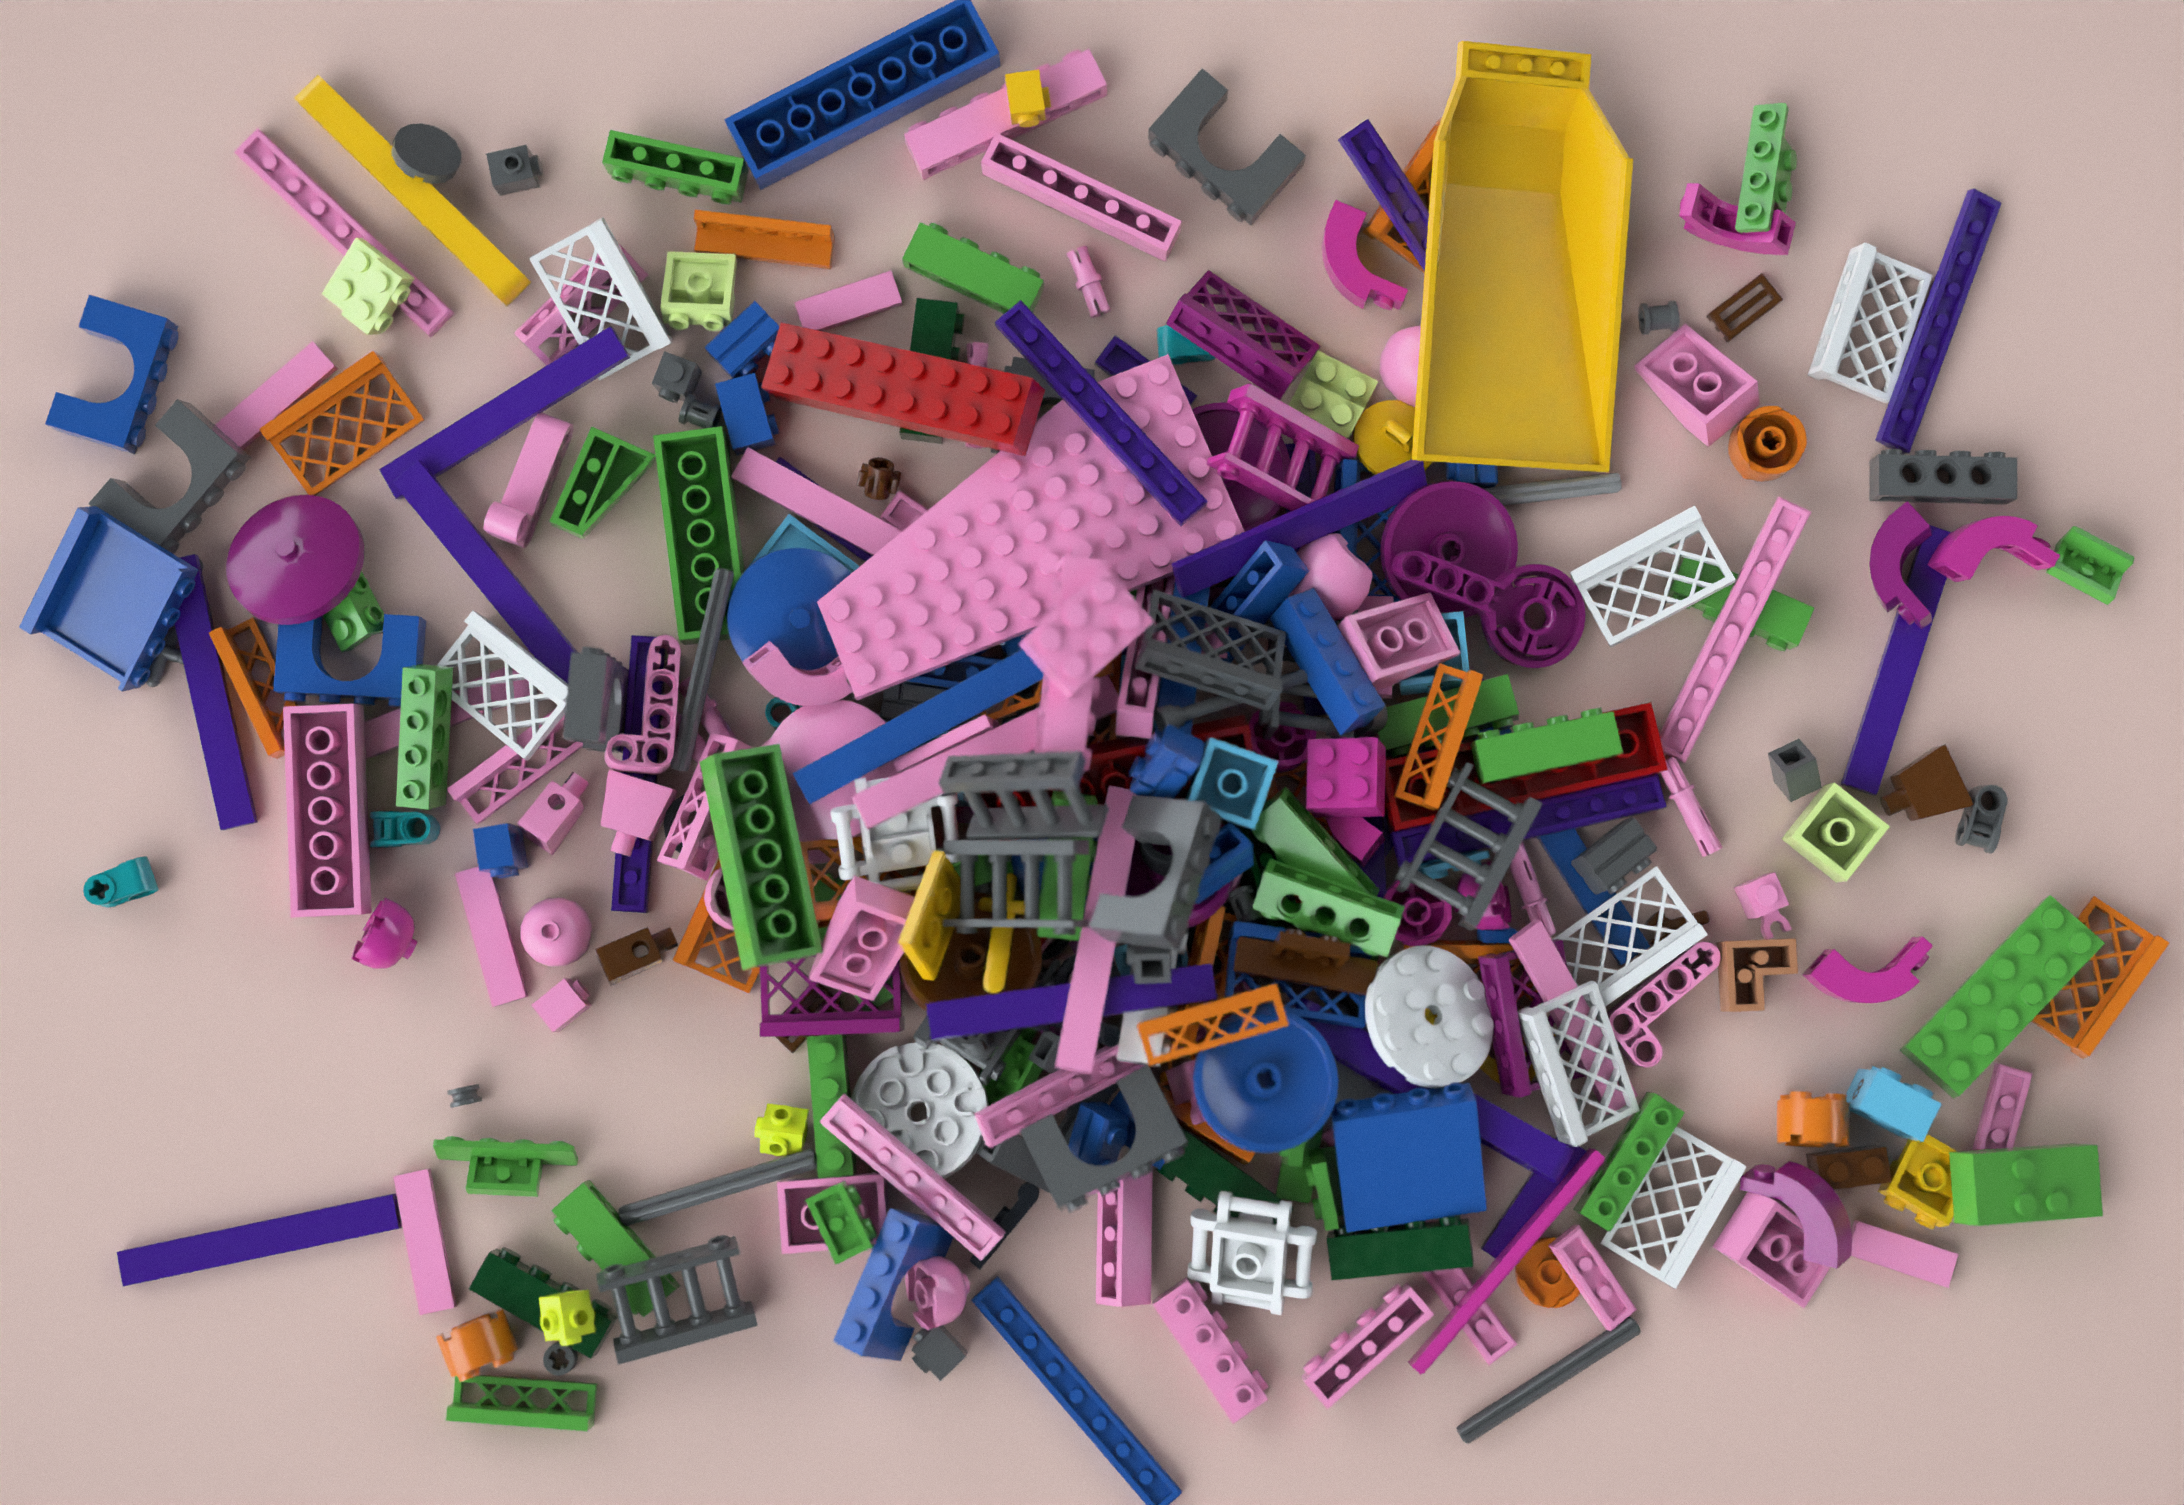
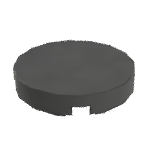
M419 123L409 124L401 128L394 137L392 157L396 165L406 175L412 178L416 175L424 178L423 182L430 184L444 183L455 176L461 164V151L456 141L448 133L435 126Z

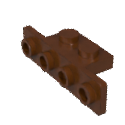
M1289 929L1284 932L1280 931L1274 942L1239 937L1236 944L1233 970L1237 973L1366 996L1368 986L1373 983L1376 976L1377 962L1349 956L1350 944L1341 942L1337 937L1321 936L1320 938L1306 936L1303 931Z

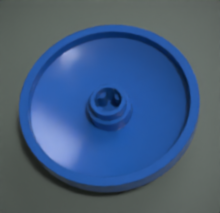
M807 548L777 550L753 562L736 581L727 606L726 619L729 638L741 661L743 662L769 641L779 649L791 666L802 670H814L824 667L839 655L817 601L851 574L849 570L833 557Z
M1258 1007L1252 1015V1018L1263 1024L1279 1021L1275 1008ZM1246 1009L1241 1012L1248 1015L1251 1009ZM1285 1011L1289 1026L1200 1051L1197 1054L1193 1072V1084L1199 1109L1208 1124L1218 1135L1241 1149L1257 1153H1276L1294 1148L1307 1141L1321 1129L1334 1107L1338 1089V1075L1333 1054L1325 1039L1309 1022L1289 1011ZM1233 1014L1222 1021L1217 1028L1230 1035L1238 1033L1245 1019ZM1249 1022L1245 1030L1255 1028L1258 1026ZM1214 1032L1210 1040L1223 1036Z

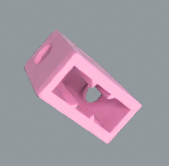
M609 770L601 826L616 830L610 851L631 857L637 837L653 841L665 819L666 811L675 800L678 791Z
M574 772L570 774L562 786L551 781L517 823L524 837L553 856L584 810L579 797L588 787L589 783ZM559 804L565 805L562 809L554 810Z

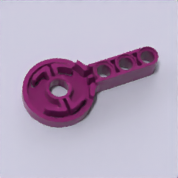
M1402 551L1392 560L1391 569L1398 580L1476 611L1481 619V626L1487 643L1500 658L1508 663L1526 668L1551 666L1567 657L1576 647L1582 636L1586 618L1582 595L1572 579L1554 567L1542 564L1520 565L1505 571L1498 578L1492 580L1422 551ZM1410 557L1416 560L1418 566L1416 573L1412 576L1405 569L1406 561ZM1441 570H1445L1449 577L1448 584L1444 588H1441L1437 583V575ZM1526 576H1537V577H1528V578H1518V577H1526ZM1473 582L1480 589L1479 596L1474 601L1468 594L1469 586ZM1555 594H1557L1560 597V599L1563 601L1566 607L1563 606L1562 602ZM1538 603L1545 611V620L1540 628L1533 630L1526 624L1524 615L1529 605ZM1496 632L1503 639V641L1510 647V649L1496 635ZM1550 645L1549 647H1546V648H1541V649H1537V648H1536V647H1544V646Z

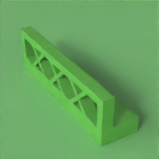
M477 1375L459 1382L458 1376H455L453 1403L447 1406L446 1421L588 1431L594 1426L597 1383L493 1375ZM464 1382L477 1383L486 1395L477 1403L462 1402ZM486 1384H495L497 1386L490 1390ZM503 1385L512 1386L521 1396L512 1406L503 1405L494 1394ZM521 1386L532 1388L526 1393ZM537 1388H547L556 1400L547 1408H538L529 1395ZM556 1389H563L567 1391L560 1395ZM573 1390L588 1391L586 1411L573 1410L564 1398ZM489 1398L494 1404H484L483 1402ZM524 1400L529 1407L518 1405ZM559 1403L564 1409L552 1408Z

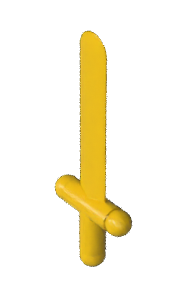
M1012 873L1007 874V919H1015V914L1025 915V902L1014 900L1017 877ZM981 898L978 902L979 909L984 912H992V898ZM992 927L983 987L989 993H998L1004 988L1013 927Z

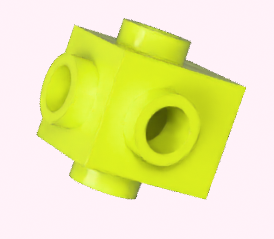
M767 1103L764 1117H757L754 1137L760 1138V1153L788 1156L803 1151L808 1133L809 1109Z
M589 1289L566 1291L539 1298L542 1315L540 1322L544 1331L545 1341L560 1340L561 1346L581 1343L582 1335L595 1332V1314L591 1306Z

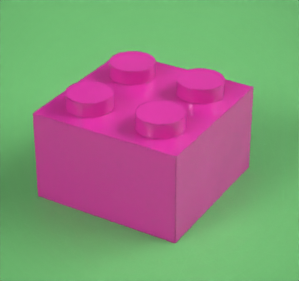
M1379 738L1308 739L1306 809L1315 818L1385 816L1386 747Z

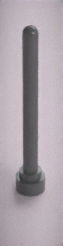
M1302 669L1280 676V679L1283 680L1282 690L1308 682L1307 674ZM1219 695L1182 708L1172 704L1158 707L1155 709L1154 717L1160 733H1162L1166 726L1172 725L1180 729L1181 726H1184L1185 721L1232 707L1242 702Z

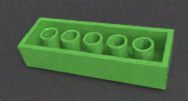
M722 426L653 435L678 638L684 645L698 644L715 570L717 568H724L733 571L734 577L730 594L736 581L745 571L734 483L731 478L732 467L728 436ZM727 607L719 641L730 639L726 619Z
M780 744L712 754L700 761L742 970L808 958L823 953Z
M2051 895L2047 896L1905 1043L1900 1051L1953 1099L1959 1097L2094 956L2105 942Z

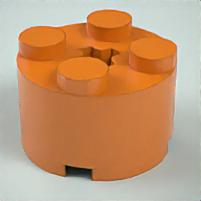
M1764 406L1752 411L1731 431L1728 442L1730 460L1739 474L1748 480L1766 482L1775 480L1791 470L1801 459L1807 445L1806 431L1800 419L1783 410L1784 408ZM1763 439H1764V442H1765V443H1770V442H1771V444H1772V448H1771V449H1769L1767 446H1763V444H1762V440H1763Z
M1794 1091L1790 1092V1095H1780V1100H1777V1144L1785 1143V1146L1824 1148L1828 1143H1835V1148L1850 1146L1849 1102H1847V1095L1828 1093L1825 1094V1097H1814V1099H1812L1811 1092Z
M504 1309L497 1310V1318L491 1319L490 1314L487 1313L451 1328L452 1332H449L451 1336L445 1339L443 1333L436 1336L451 1377L458 1376L459 1382L479 1375L480 1367L492 1362L495 1368L514 1360L513 1352L518 1349V1345Z

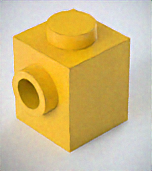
M1039 69L1005 74L1011 124H1019L1020 127H1032L1038 125L1039 121L1046 120L1045 108H1051L1048 87L1041 86Z

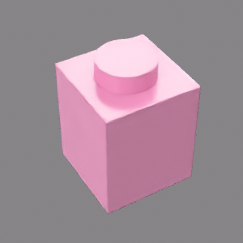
M564 978L531 1006L552 1032H560L592 1005L587 1000L590 996L589 991L578 979L573 982L571 978Z

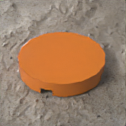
M1555 1237L1539 1238L1515 1266L1516 1283L1522 1294L1532 1303L1546 1308H1561L1573 1302L1580 1294V1291L1548 1246L1556 1239Z

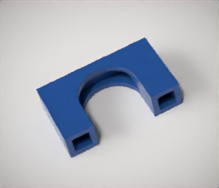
M89 295L78 327L90 335L125 345L130 351L134 362L132 381L122 395L105 403L88 402L56 392L45 425L62 433L135 454L137 447H140L145 440V424L148 415L152 414L155 410L157 403L155 394L159 382H163L168 370L166 362L170 350H173L177 345L179 337L178 326L168 318Z
M384 614L382 651L379 661L370 673L353 681L334 679L326 671L322 663L320 649L323 615L304 623L278 624L273 691L284 694L285 701L305 702L306 696L319 697V702L340 704L341 698L354 699V704L375 706V700H388V706L401 707L403 667L423 664L426 620L420 616Z
M890 1208L833 1342L861 1357L901 1361L915 1328L892 1317L891 1311L895 1293L906 1273L916 1263L935 1256L945 1258L954 1237L929 1216Z

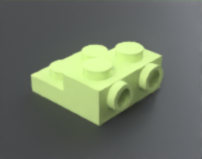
M355 238L322 292V295L343 310L341 315L367 335H377L385 332L390 327L394 311L398 305L408 298L411 291L409 287L415 278L366 240Z
M668 251L660 305L663 323L669 324L670 327L676 330H685L689 325H703L709 331H720L723 329V326H728L733 321L735 304L736 254Z
M1317 350L1289 406L1349 439L1378 384V380Z

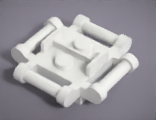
M866 778L855 779L856 794L889 778L866 781ZM957 792L944 793L869 830L855 804L831 809V820L833 823H836L841 865L838 867L840 879L852 880L854 876L867 875L868 881L899 892L917 890L924 874L880 881L879 873L927 866L932 851L944 852V848L936 849L931 814L932 806H941L945 840H959L955 804L958 803ZM859 818L864 861L855 862L850 821ZM946 855L951 863H957V855Z
M1221 1191L1217 1215L1212 1214L1206 1209H1195L1191 1212L1190 1224L1194 1227L1192 1262L1188 1264L1187 1276L1195 1281L1210 1283L1212 1304L1223 1305L1226 1302L1271 1310V1314L1282 1316L1285 1296L1305 1299L1312 1295L1313 1283L1310 1281L1312 1245L1316 1243L1317 1230L1310 1226L1289 1227L1292 1202L1280 1201V1204L1233 1197L1231 1192ZM1230 1210L1243 1212L1239 1214L1238 1218L1230 1217ZM1273 1218H1277V1225L1273 1224ZM1207 1230L1214 1231L1211 1266L1205 1263ZM1288 1244L1298 1245L1296 1279L1294 1280L1285 1279Z

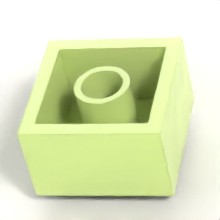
M1834 782L1824 785L1782 837V840L1837 883L1847 881L1890 826Z

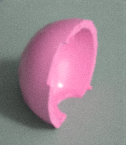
M1421 325L1394 333L1388 339L1380 358V374L1385 388L1387 387L1398 400L1413 407L1416 405Z
M1330 533L1300 547L1297 554L1309 569V572L1291 592L1293 596L1314 588L1334 621L1345 619L1359 609L1369 593L1372 581V571L1363 561L1350 552L1346 546L1348 542L1338 533Z

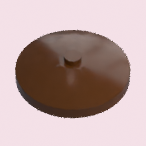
M975 892V919H992V912L981 911L978 907L979 900L984 897L992 898L991 894ZM1015 914V919H1025V915ZM955 926L935 980L923 979L904 952L900 957V967L905 987L912 999L926 1012V1004L1034 989L1038 984L1042 970V947L1040 938L1037 937L1036 928L1013 927L1005 985L998 993H989L983 987L992 927H978V933L961 934L957 933V926Z

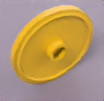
M1386 400L1371 405L1361 414L1354 428L1353 442L1359 445L1357 457L1373 474H1379L1412 459L1415 407L1399 400ZM1423 461L1425 471L1430 467L1432 461Z

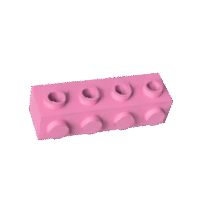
M1153 1171L1136 1180L1129 1176L1119 1181L1121 1187L1105 1196H1101L1098 1192L1096 1304L1119 1307L1151 1304Z
M1186 1277L1155 1298L1152 1303L1234 1424L1268 1400L1264 1390L1269 1386L1257 1369L1251 1373L1244 1362L1249 1356L1239 1341L1230 1342L1224 1333L1229 1327L1220 1313L1216 1310L1211 1314L1204 1303L1209 1297L1199 1282L1196 1281L1191 1284Z
M1407 1283L1402 1287L1396 1284L1390 1288L1382 1297L1385 1300L1382 1305L1375 1311L1370 1307L1363 1312L1356 1320L1359 1325L1349 1334L1346 1331L1341 1332L1329 1344L1332 1349L1322 1358L1317 1354L1304 1365L1305 1373L1301 1376L1304 1383L1327 1409L1434 1315Z

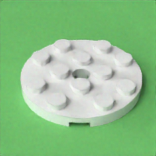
M1410 947L1387 958L1378 967L1379 971L1373 983L1369 984L1365 1000L1367 1028L1380 1057L1388 1067L1394 1066L1400 1073L1406 1076V1081L1421 1087L1441 1088L1451 1083H1459L1472 1076L1486 1059L1493 1037L1494 1023L1486 1003L1483 983L1463 960L1438 947ZM1426 1008L1430 1009L1434 1015L1437 1014L1434 1025L1429 1024L1425 1018Z
M931 1042L927 1050L917 1043H909L886 1050L877 1056L862 1072L851 1097L852 1101L943 1179L964 1167L975 1155L982 1143L983 1136L974 1113L989 1106L986 1089L980 1082L978 1072L969 1061L943 1045ZM917 1103H925L927 1118L920 1122H915L911 1117L912 1107Z

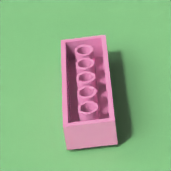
M1064 555L1056 566L1051 614L1100 570L1107 567V560ZM1043 674L1034 753L1082 751L1086 760L1082 774H1084L1085 770H1089L1091 749H1085L1086 739L1094 731L1095 713H1090V705L1093 699H1097L1099 678L1093 676L1067 699L1046 674Z
M358 704L283 707L291 918L372 913L364 706Z

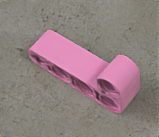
M545 413L536 415L501 503L493 502L486 514L484 531L493 537L522 548L528 546L571 441L574 429L573 424Z
M660 635L650 644L646 662L641 735H616L607 744L604 755L605 762L614 771L656 775L665 772L671 764L674 755L681 657L680 645L672 636ZM660 648L667 649L666 652L669 655L665 669H659L661 664ZM657 681L666 682L671 691L666 695L657 694L653 690L652 684ZM654 715H662L667 719L668 726L664 729H657L651 725L650 718ZM616 746H624L629 749L631 756L627 760H617L612 754V749ZM651 749H660L666 755V760L662 763H653L649 760L647 752Z
M1697 942L1657 970L1607 1012L1619 1050L1633 1065L1652 1067L1661 1060L1663 1054L1662 1046L1647 1026L1718 967L1721 959L1720 952L1714 944ZM1696 951H1706L1707 955L1704 957L1706 964H1695L1690 969L1683 965L1692 964L1698 959L1699 956ZM1672 970H1677L1682 976V983L1677 989H1672L1667 983V976ZM1646 992H1650L1655 998V1006L1649 1012L1645 1011L1640 1005L1641 996ZM1619 1014L1625 1015L1629 1021L1628 1029L1622 1034L1615 1031L1613 1026L1614 1019ZM1643 1041L1647 1042L1651 1047V1055L1645 1061H1641L1636 1055V1048Z

